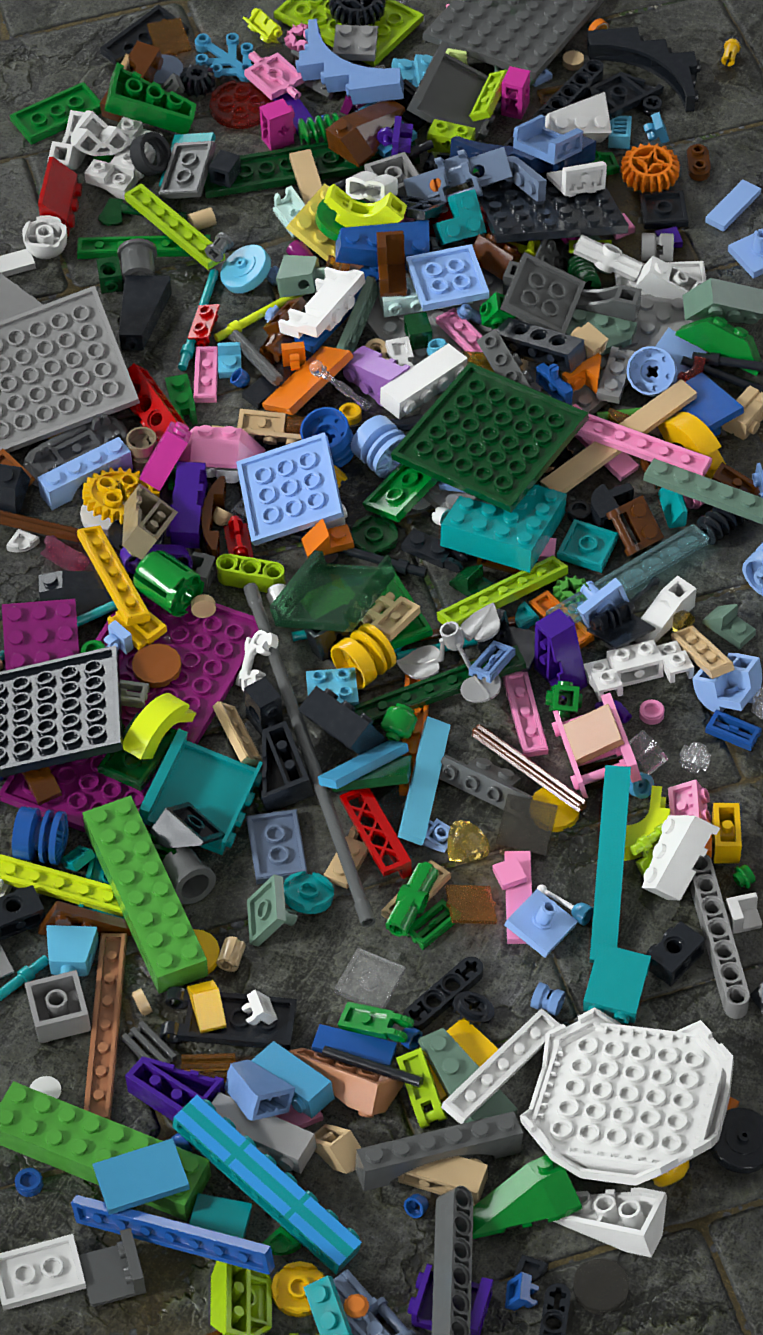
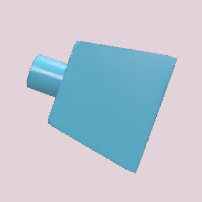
M47 925L48 959L51 974L58 975L77 970L78 976L89 975L99 945L97 927Z

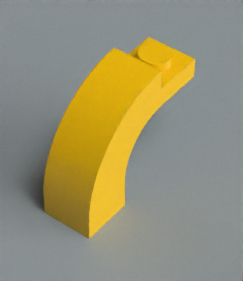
M678 412L658 426L666 442L679 443L686 449L712 458V464L704 477L712 479L722 462L725 463L718 450L722 447L712 431L696 416L688 412Z

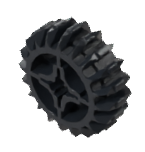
M330 0L329 10L336 23H341L342 25H375V21H380L381 17L384 16L385 0Z

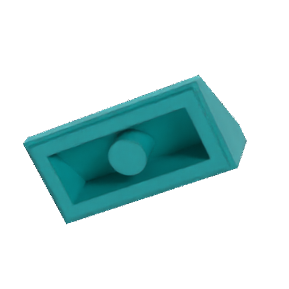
M661 488L658 496L668 528L686 526L688 510L683 495Z

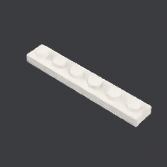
M541 1008L443 1102L441 1108L460 1124H464L545 1045L546 1032L561 1024Z

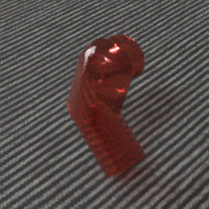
M695 356L692 368L686 372L681 371L677 377L678 381L682 379L686 382L702 373L706 358Z

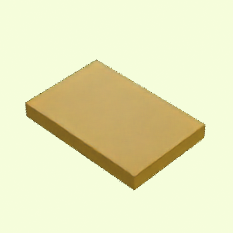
M459 1020L447 1030L450 1036L479 1067L498 1050L489 1039L474 1025H470L467 1020ZM428 1061L441 1102L443 1103L448 1096Z

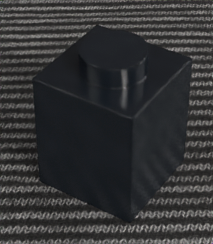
M219 150L209 165L210 183L231 188L241 172L240 155Z

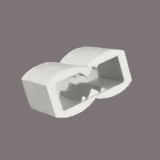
M363 171L346 179V194L353 199L366 198L369 201L378 202L390 192L395 196L398 195V179L391 175L383 174L378 176L373 172Z

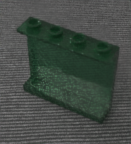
M314 551L269 606L276 627L352 632L395 577V569L392 566L389 555H386L377 567L326 564L323 551Z

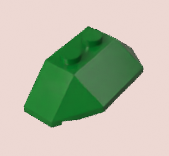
M710 316L683 325L675 333L676 336L709 353H721L725 357L762 362L753 336L749 335L748 331L744 328L733 327L727 324V320L722 317ZM743 369L755 376H757L761 372L756 370Z

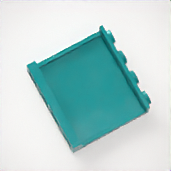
M178 729L139 808V814L144 824L153 827L165 808L189 802L225 833L223 839L201 845L200 847L223 856L226 847L231 848L234 843L236 834L233 832L236 826L240 828L246 816V813H243L245 806L250 808L254 800L255 793L252 792L254 787L259 788L262 783L261 769L263 762L259 761L256 768L187 741L188 732Z

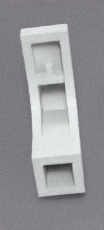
M70 110L62 142L52 141L49 157L56 158L71 170L77 169L86 153L81 152L71 144L72 133L85 113Z

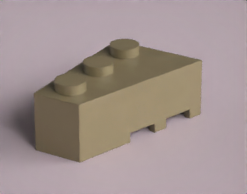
M140 483L124 503L122 546L127 549L130 555L142 560L178 512Z

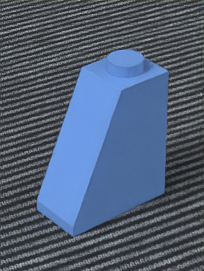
M251 1060L230 1063L224 1087L241 1111L251 1121L289 1113L295 1087Z

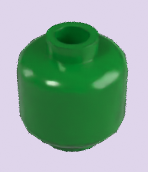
M397 703L396 706H390L381 723V729L386 733L385 737L394 741L409 739L418 720L414 714L415 711L400 703Z

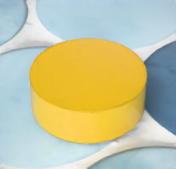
M345 403L339 408V411L347 418L349 425H355L361 421L362 410L359 405Z

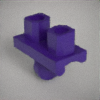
M395 116L394 130L390 127L380 129L377 134V140L384 146L392 144L391 156L398 154V152L410 153L413 124L401 123L402 116Z

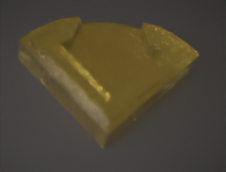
M686 610L677 612L673 615L672 631L676 632L691 626L695 622V617Z

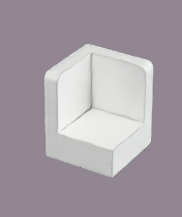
M755 892L726 898L725 909L732 934L762 927V921L757 910L758 896Z

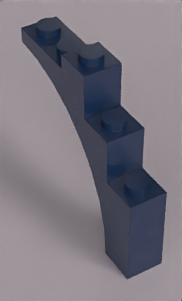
M455 136L451 138L450 158L457 156V151L465 149L468 158L504 147L507 157H518L540 175L545 171H561L565 167L592 163L595 161L597 141L583 136L581 152L553 165L515 149L513 146L486 144ZM481 165L476 166L475 168L479 170V175L483 176L485 173L484 167Z

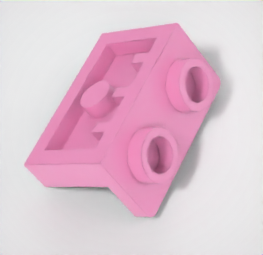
M697 780L668 788L670 815L697 816L709 823L712 822L711 815L707 809V803L710 802L709 793L706 788H702Z

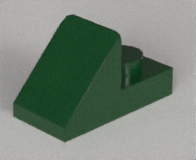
M476 565L464 568L449 582V585L469 597L494 585V583L483 577V565Z

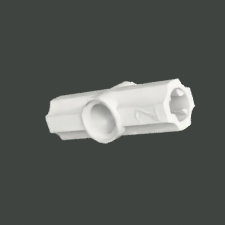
M581 235L573 251V254L593 262L598 269L607 273H617L632 281L637 279L643 266L642 262L623 254L618 247L609 243H599L584 235Z

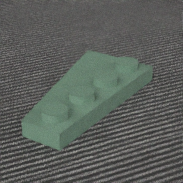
M444 1028L419 1038L418 1043L424 1050L427 1060L448 1097L479 1068ZM499 1089L465 1123L513 1111L516 1114L518 1109Z

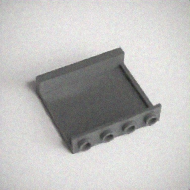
M442 40L407 110L430 123L437 119L475 128V141H484L489 131L486 126H491L496 115L492 114L491 118L473 122L470 118V113L488 76L446 54L450 44ZM501 100L498 101L494 110L496 113L501 106Z

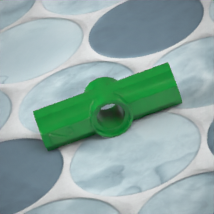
M428 862L418 863L407 885L403 884L396 898V905L386 922V929L392 935L397 937L406 936L417 915H421L425 910L429 899V892L439 876V870Z

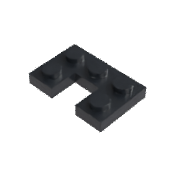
M400 194L396 195L397 198L407 205L406 218H413L414 221L440 217V214L448 211L449 202Z

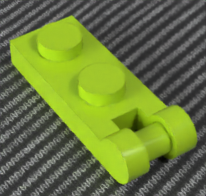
M418 1048L397 1057L400 1070L424 1078L420 1088L405 1083L421 1129L429 1127L433 1121L438 1120L441 1122L446 1120L448 1117L446 1111L441 1108L442 1102L424 1050ZM432 1103L434 1110L425 1113L423 1106Z

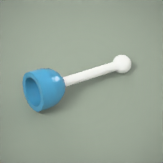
M541 884L537 887L543 894L572 910V917L580 925L585 926L591 920L594 911L593 907L582 902L572 905L548 891L545 885Z

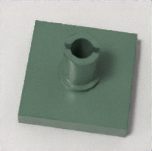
M274 874L247 899L249 943L251 945L259 947L283 923L293 926L297 920V911L285 908L282 876Z

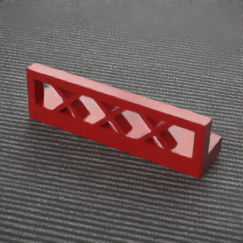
M370 788L352 790L339 795L343 807L383 877L397 871L402 879L412 876V861ZM358 797L362 808L351 806L349 801ZM363 816L368 818L372 827L361 824L360 821ZM374 835L379 837L383 847L371 842ZM384 855H389L394 864L386 867L382 861Z

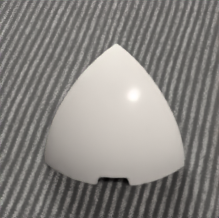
M88 110L77 123L71 136V144L75 148L92 156L116 154L132 142L118 127L108 126L93 111Z

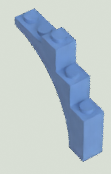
M317 19L308 20V29H305V38L308 44L304 45L305 50L299 51V60H296L297 73H301L303 81L321 79V83L326 85L328 93L346 91L347 97L351 96L353 105L404 99V82L400 68H370L353 64L340 58L322 41Z

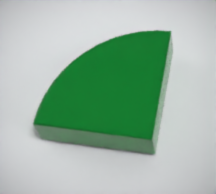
M282 1226L262 1242L265 1245L271 1246L273 1255L279 1256L292 1254L301 1248V1243Z

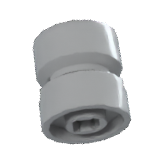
M642 233L641 262H648L652 256L664 262H673V233H661L659 236H656L655 233ZM657 245H661L662 250H656Z

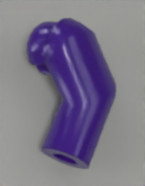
M613 699L621 722L624 724L630 721L632 715L620 701ZM597 702L595 704V709L599 708L600 706H603V702Z

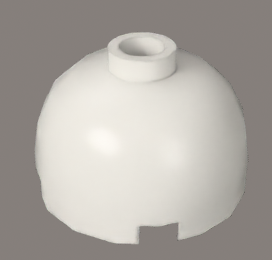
M50 215L36 217L37 220L32 223L28 221L23 227L22 233L28 252L40 259H51L60 255L67 245L66 225L62 224L58 217Z

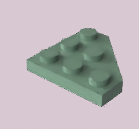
M575 308L565 334L571 335L578 326L582 327L587 322L591 323L609 339L604 353L601 354L603 356L610 353L612 346L624 348L631 345L637 330V322Z

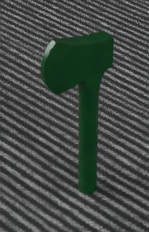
M109 198L105 208L98 217V221L104 225L115 226L122 224V215H143L133 206L125 204L123 199ZM175 211L187 221V213Z

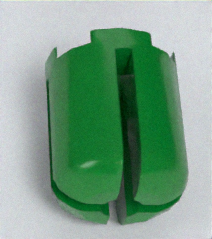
M160 550L147 554L140 561L133 578V583L138 592L175 617L187 614L188 611L185 609L191 604L194 597L202 594L204 582L200 579L201 575L167 552Z

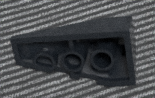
M61 570L39 575L40 600L75 599L77 616L113 601L97 571ZM127 572L133 582L134 574Z

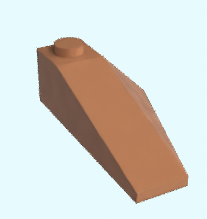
M305 1048L289 1050L294 1056L332 1082L334 1096L349 1108L357 1110L358 1114L363 1117L373 1118L376 1114L386 1112L404 1085V1082L339 1061L334 1062L333 1059L322 1056L321 1052Z

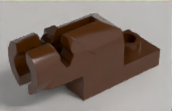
M303 297L288 301L263 327L268 337L260 347V353L272 365L275 361L278 363L282 359L281 344L295 342V337L280 333L278 321L280 319L289 320L288 311L290 308L301 311L307 304Z

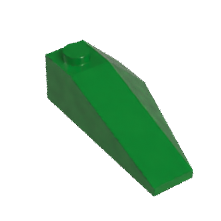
M546 1154L519 1169L473 1206L472 1239L503 1233L507 1227L522 1224L523 1228L531 1227V1222L548 1219V1222L558 1221L583 1209L565 1168L553 1162Z

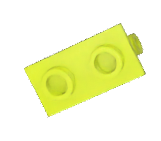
M254 8L250 18L243 16V19L249 24L248 28L255 33L261 34V40L267 44H271V42L278 45L281 44L276 39L282 35V28L272 19H269L270 17L261 9Z

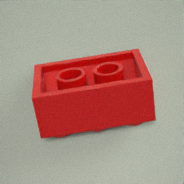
M49 157L38 201L40 216L50 215L58 217L61 223L66 225L67 236H69L70 229L74 228L75 225L74 212H78L79 202L77 198L82 195V184L78 183V176L74 171L56 158Z

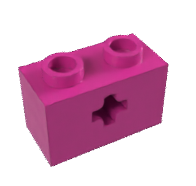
M509 66L502 81L501 115L522 120L530 102V70Z
M283 98L260 106L262 140L270 151L294 144L296 129L293 124V118L295 113L292 106H288Z

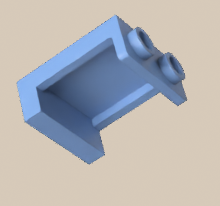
M539 115L514 129L513 148L553 165L582 151L583 130L576 128L562 135L545 127L546 116Z

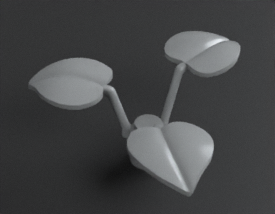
M492 602L469 616L460 627L456 622H446L440 628L442 636L439 639L440 651L432 645L417 648L404 658L396 660L399 668L413 679L424 680L432 677L440 670L439 662L444 660L446 645L452 651L459 650L469 670L471 663L462 648L465 639L467 641L474 639L477 642H484L493 638L500 630V619L495 604ZM477 674L462 683L460 691L463 698L469 702H486L495 698L500 692L501 679L497 675L491 683H488L485 677L480 680L477 679Z

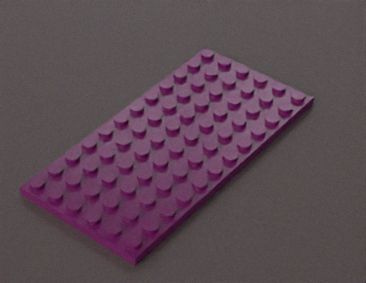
M140 593L139 595L147 609L167 626V632L152 644H165L174 648L180 655L182 667L179 677L171 681L169 685L160 688L150 687L145 707L152 700L165 693H170L189 704V709L196 713L193 722H180L171 728L188 732L187 741L198 745L216 714L213 706L218 701H224L242 669L246 638H253L255 633L259 631L255 618L252 615L215 603L216 611L210 617L199 618L194 616L191 611V604L185 609L188 611L187 614L175 617ZM118 609L113 611L110 617L116 615V611H118ZM108 621L96 638L105 646L108 645L104 642V638L109 635ZM133 646L134 649L125 654L119 649L120 680L140 682L134 677L132 660L139 650ZM121 705L122 724L125 725V728L136 713L140 714L143 708ZM106 754L87 759L49 766L62 792L60 797L39 806L29 790L22 773L10 775L0 790V801L18 808L22 806L39 808L42 817H44L47 810H53L55 814L58 811H65L68 817V826L86 833L82 812L130 795L139 812V808L157 771L141 792L99 773L97 767L106 756Z

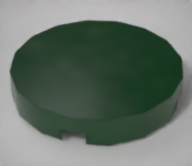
M373 515L365 516L354 523L351 529L354 548L383 556L390 553L398 542L397 527L393 521L383 516H380V518Z

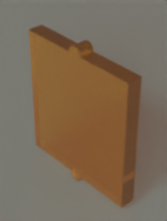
M181 18L162 19V21L147 24L153 44L161 49V55L176 56L178 53L191 51Z
M446 885L445 889L448 900L446 906L449 907L452 923L496 924L497 919L494 909L496 903L493 901L490 886Z

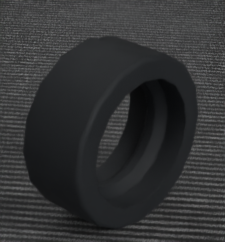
M148 132L136 137L132 141L130 158L137 171L143 175L152 176L167 169L171 149L162 135L156 132ZM145 142L149 143L156 152V166L151 164L146 158L144 152Z

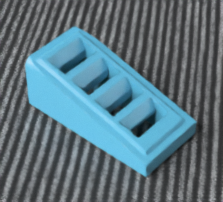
M620 115L610 120L612 133L609 135L608 148L630 149L632 116Z

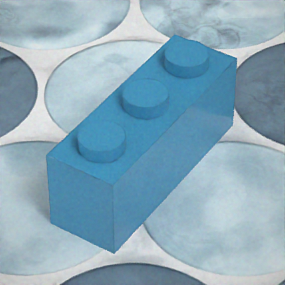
M274 1041L251 1060L295 1087L291 1105L297 1112H303L311 1119L334 1099L332 1082Z

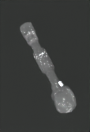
M315 360L310 363L309 370L312 375L317 376V378L323 377L325 380L330 381L336 386L337 390L347 397L350 396L365 411L370 409L372 404L369 401L358 396L345 383L331 376L326 371L327 367L323 366L321 361Z

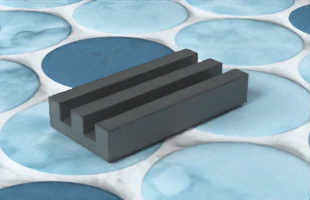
M143 1020L138 1023L139 1026L137 1028H131L128 1035L127 1033L122 1035V1041L139 1058L142 1056L150 1057L133 1041L134 1038L158 1061L172 1064L177 1060L176 1054ZM143 1032L168 1059H165L141 1033Z

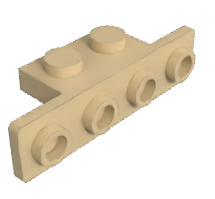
M240 409L237 428H242L254 440H263V443L268 445H276L277 442L288 445L302 440L301 434L285 433L286 413Z

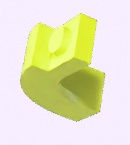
M335 184L328 188L324 199L328 207L337 212L335 221L344 227L399 223L403 220L407 205L391 192L378 202L361 203L351 198Z
M170 693L162 694L152 700L137 716L124 738L123 749L139 759H153L166 732L177 723L193 722L196 713L189 709V704Z
M652 786L650 808L646 817L636 824L627 825L624 861L642 857V853L636 856L633 855L630 847L641 836H648L654 832V828L661 823L663 824L668 815H670V808H665L666 797H661L662 786ZM659 841L652 845V850H654V847L656 846V844H658Z

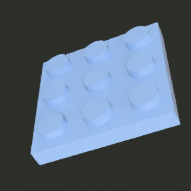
M472 244L406 257V265L422 311L489 299V290Z

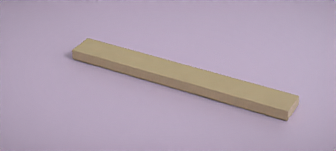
M680 379L619 425L648 434L696 399L697 392ZM593 442L540 481L541 486L567 493L622 453V451Z

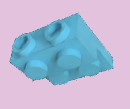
M416 54L414 61L393 58L391 66L392 68H400L403 80L407 79L418 88L433 56Z

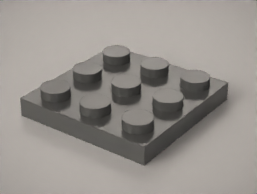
M524 252L500 309L530 324L565 334L586 282Z

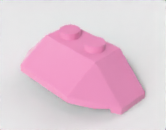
M202 425L200 427L195 426L190 430L192 434L178 461L206 463V467L237 469V461L264 453L266 449L242 428Z

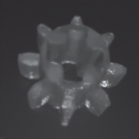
M693 742L690 747L683 746L679 754L681 756L679 762H682L681 765L685 771L696 774L699 773L700 769L707 770L711 762L709 760L711 754L708 753V748L705 745Z

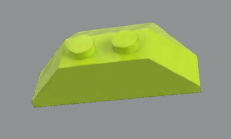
M216 1261L211 1275L210 1325L223 1335H263L270 1331L272 1328L271 1277L268 1274Z

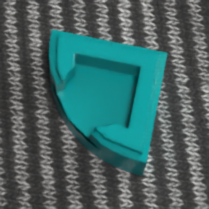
M525 601L518 606L515 614L516 628L528 629L539 621V616Z

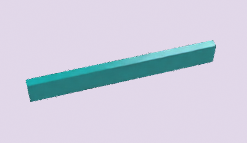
M605 765L589 963H594L599 943L617 947L631 767Z

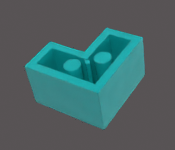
M473 189L447 197L453 218L433 224L435 237L439 240V246L487 233L476 190Z

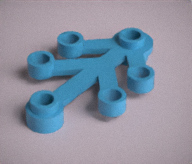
M201 33L197 35L195 49L200 53L211 52L218 58H208L206 54H198L196 56V65L199 63L201 66L204 64L210 66L213 69L215 78L238 76L242 82H251L244 76L245 69L253 66L251 59L248 58L250 52L253 51L251 43H243L241 45V54L243 55V63L236 59L237 45L239 44L238 34H227L228 53L213 44L207 34ZM223 66H231L233 68H223Z

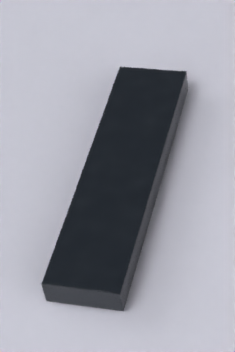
M305 350L306 361L314 353ZM283 362L274 367L283 376V381L280 382L279 386H274L262 376L242 392V398L257 409H260L263 406L262 403L295 372L291 371L290 366L283 367Z

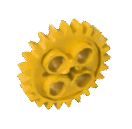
M110 467L109 472L101 470L100 475L93 473L92 478H87V483L83 484L82 499H84L83 505L87 506V511H93V516L101 515V520L110 518V523L119 520L120 524H123V501L124 503L127 501L139 483L157 497L160 496V492L139 479L140 471L131 473V468L123 471L121 467L118 468V471H114Z

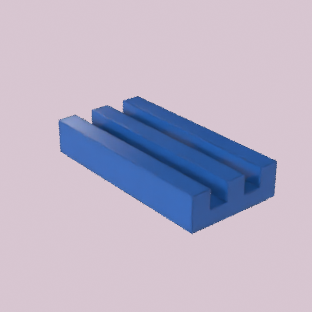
M716 710L705 728V733L752 751L753 745L756 744L757 738L762 733V728ZM739 729L751 733L752 735L742 732Z

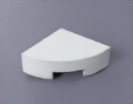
M18 529L6 545L7 551L25 552L36 547L40 540L38 536Z

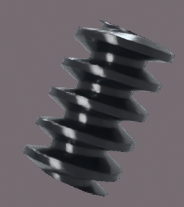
M714 507L697 520V528L703 540L709 545H714L716 540H721L723 535H728L730 530H735L737 525H742L744 520L748 521L749 519Z

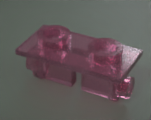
M48 535L44 539L46 548L40 555L67 571H83L91 563L90 558L86 557L84 553L78 552L61 542L56 536Z

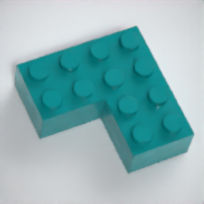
M534 485L511 513L491 504L459 496L441 523L440 546L530 573L565 516L566 493Z

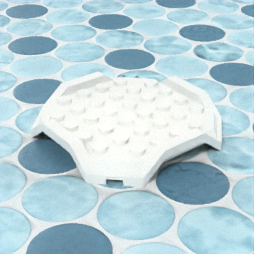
M593 1008L579 1015L577 1022L567 1027L562 1024L546 1032L542 1069L529 1109L520 1115V1120L548 1157L576 1176L583 1179L636 1186L658 1177L707 1151L719 1141L730 1099L734 1065L733 1055L722 1043H717L712 1037V1032L701 1020L678 1031L622 1025L597 1008Z

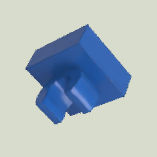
M521 1272L507 1281L505 1308L515 1311L522 1306L532 1308L538 1304L537 1300L530 1298V1294L539 1291V1287L531 1283L532 1275Z

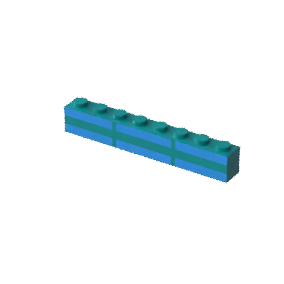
M196 1095L174 1116L172 1127L209 1159L212 1164L334 1274L337 1275L359 1252L362 1242L358 1234L349 1227L346 1229L339 1222V1218L330 1209L325 1210L318 1203V1199L313 1193L308 1190L304 1191L298 1186V1182L293 1175L288 1172L284 1173L279 1169L276 1161L269 1154L260 1152L256 1148L255 1142L249 1136L240 1134L236 1130L235 1124L229 1118L221 1117L209 1100H202Z

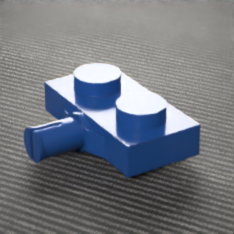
M544 362L536 366V383L551 397L572 405L573 389L569 383L564 382L559 377V366L551 364L548 367Z

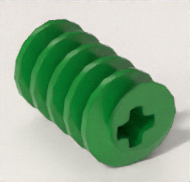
M337 113L332 114V119H330L328 114H325L323 121L319 115L315 117V122L311 117H308L306 124L302 118H299L298 133L301 145L303 140H306L309 145L311 138H314L316 143H319L320 137L327 142L326 129L340 119Z

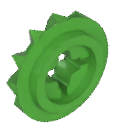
M565 575L562 580H557L556 585L553 587V596L566 608H577L588 600L580 592L581 587L585 585L589 589V586L586 584L585 578L579 579L576 575L573 578H568ZM569 587H572L573 590H576V596L571 591H568Z

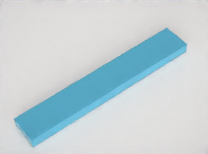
M429 716L424 721L398 833L399 838L421 846L425 841L442 766L441 760L445 753L451 726Z

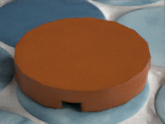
M165 644L147 645L141 648L132 660L134 677L140 683H148L151 688L169 685L171 681L179 677L182 670L180 655L174 648Z

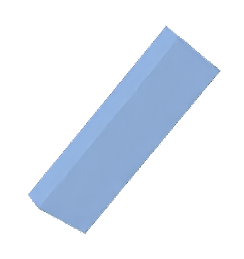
M742 179L706 216L705 223L724 232L761 194V188Z

